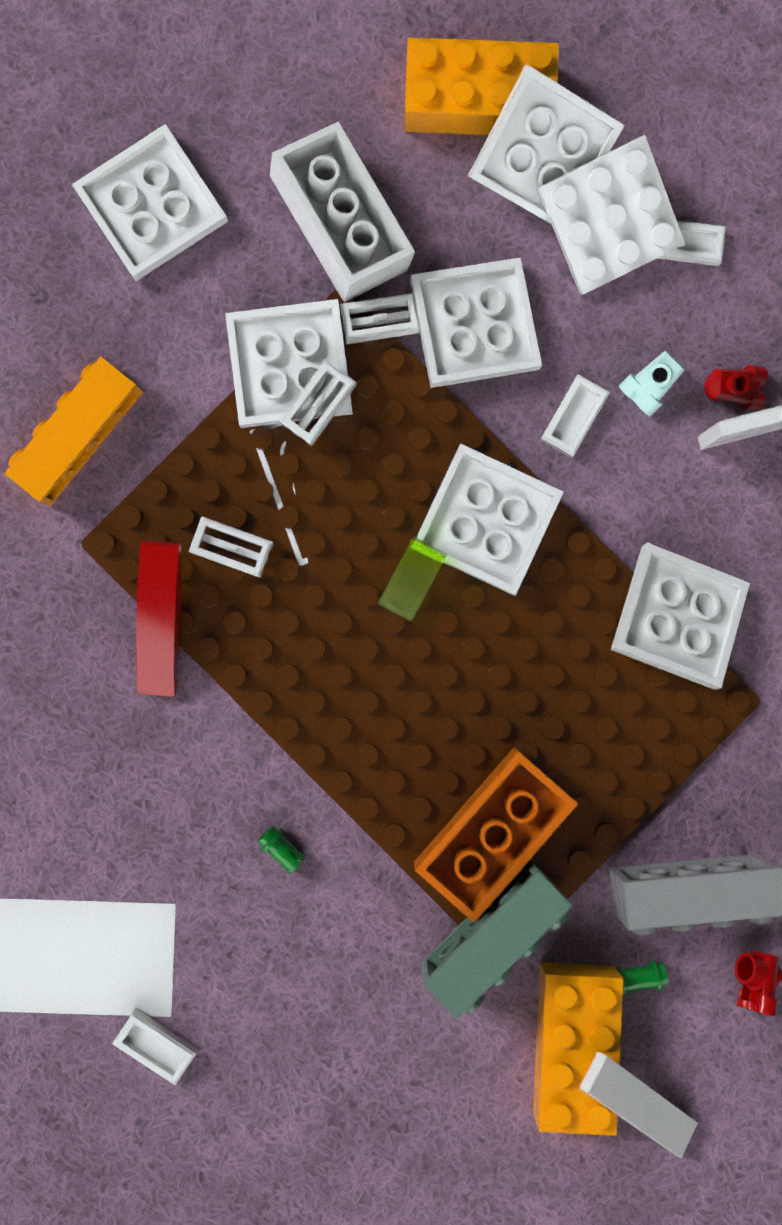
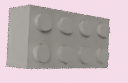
M758 854L609 868L613 913L628 931L633 930V933L637 935L654 934L657 932L656 928L671 927L675 931H690L696 928L695 924L710 923L713 927H731L735 925L736 920L747 919L751 923L767 924L773 922L774 917L782 916V867Z

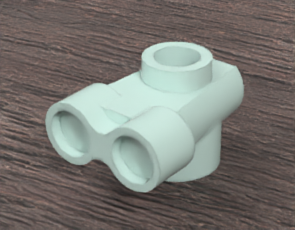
M665 350L636 376L630 373L619 385V388L646 415L651 417L663 405L660 399L685 371V367L669 351ZM661 367L667 371L668 377L665 381H657L655 379L654 371L656 368Z

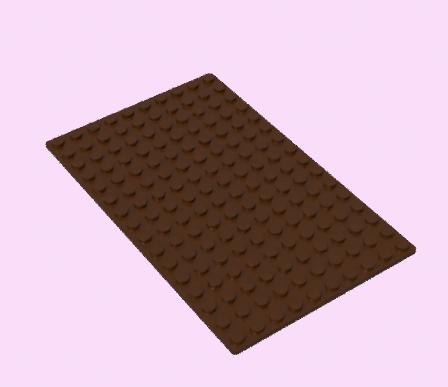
M336 289L324 300L338 299L339 307L340 304L344 303ZM353 298L345 303L356 302L358 300L356 298ZM370 312L351 314L350 319L373 315ZM381 324V325H374V326H368V327H361V328H355V329H352V330L355 331V330H362V329H368V328H375V327H381V326H384V325ZM342 326L348 377L357 384L350 394L353 414L334 416L313 446H311L283 425L270 430L262 426L241 428L239 426L234 389L82 540V548L137 602L141 541L181 544L182 612L179 617L180 646L458 926L467 916L415 871L414 861L513 748L518 750L578 803L531 858L562 890L568 899L759 706L760 699L728 666L722 688L714 690L612 651L611 647L634 573L561 501L558 503L515 596L413 549V543L460 444L535 479L538 478L445 386L431 388L427 368L396 337L346 344L345 332ZM320 418L313 419L305 430L309 433ZM286 441L284 454L280 455L281 446ZM257 449L264 452L283 504L280 510L277 507L273 496V487L268 482ZM201 516L274 543L272 550L269 552V558L264 566L261 578L189 552ZM209 527L206 528L204 533L260 553L262 546ZM285 528L292 529L302 559L307 558V564L299 566ZM201 541L199 548L252 567L256 566L257 561Z

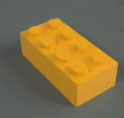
M408 37L404 132L489 135L525 65L531 66L558 83L559 43Z
M540 962L533 1115L539 1132L617 1136V1114L579 1089L597 1052L608 1056L620 1065L623 977L615 966Z

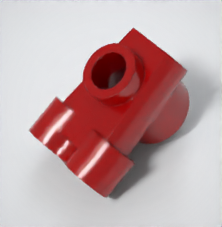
M747 365L743 370L715 369L705 381V393L714 402L730 401L738 403L743 410L761 411L766 404V395L763 388L768 380V370L765 367Z
M751 950L750 953H743L737 958L734 972L736 979L743 984L742 989L739 988L736 1006L761 1014L776 1016L778 999L775 998L776 986L782 980V970L778 965L779 956Z

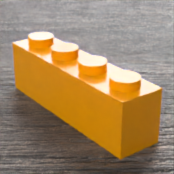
M101 356L96 362H90L83 369L79 383L72 391L65 392L59 398L56 404V411L48 420L45 419L36 426L32 433L33 439L24 449L21 448L12 455L8 462L10 467L4 473L38 502L47 506L53 504L144 393L135 383Z

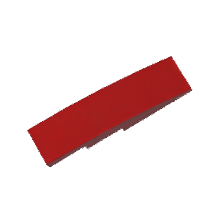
M142 540L140 543L136 617L137 694L175 697L177 691V656L180 650L179 617L182 612L180 543Z

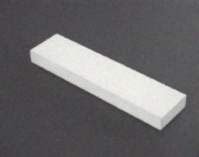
M597 1052L579 1088L666 1150L682 1158L698 1122L608 1056Z

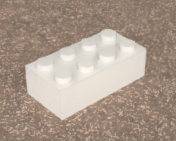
M339 121L272 152L270 177L344 303L408 270L415 251Z

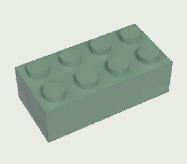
M530 859L475 923L467 917L421 962L423 985L456 1019L464 1012L471 1014L483 1002V994L493 984L499 986L510 976L513 971L511 966L521 956L527 958L532 955L541 944L540 938L550 928L556 930L568 919L570 915L568 910L572 907V904L562 890Z

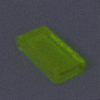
M413 536L378 604L412 621L441 568L447 553Z

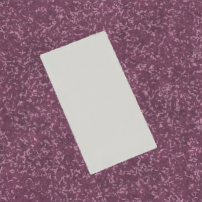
M0 898V1012L131 1016L135 1008L148 1016L171 1017L176 905L165 903Z

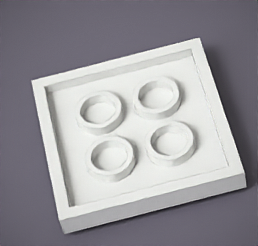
M525 65L468 176L551 224L537 188L610 152L625 125L531 66Z
M166 124L72 184L135 281H138L228 222L226 214Z
M645 135L537 188L578 291L582 295L685 245Z
M521 257L411 275L410 284L414 294L431 388L540 370L542 362Z
M338 299L225 313L238 420L241 428L279 424L325 360L348 376ZM328 373L293 422L302 420L333 376ZM342 382L338 384L313 419H318L323 415L345 384ZM350 395L334 416L353 414Z
M460 444L412 548L515 596L564 492Z
M646 543L641 547L611 650L711 689L722 688L750 583L658 546Z

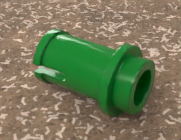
M272 825L262 834L257 843L262 846L260 848L262 853L267 851L290 874L300 865L299 861L302 862L306 855L301 853L282 834L284 831L282 828L277 830Z
M650 960V965L618 970L623 977V995L629 992L652 988L662 991L663 986L669 985L663 962L656 963L655 960Z

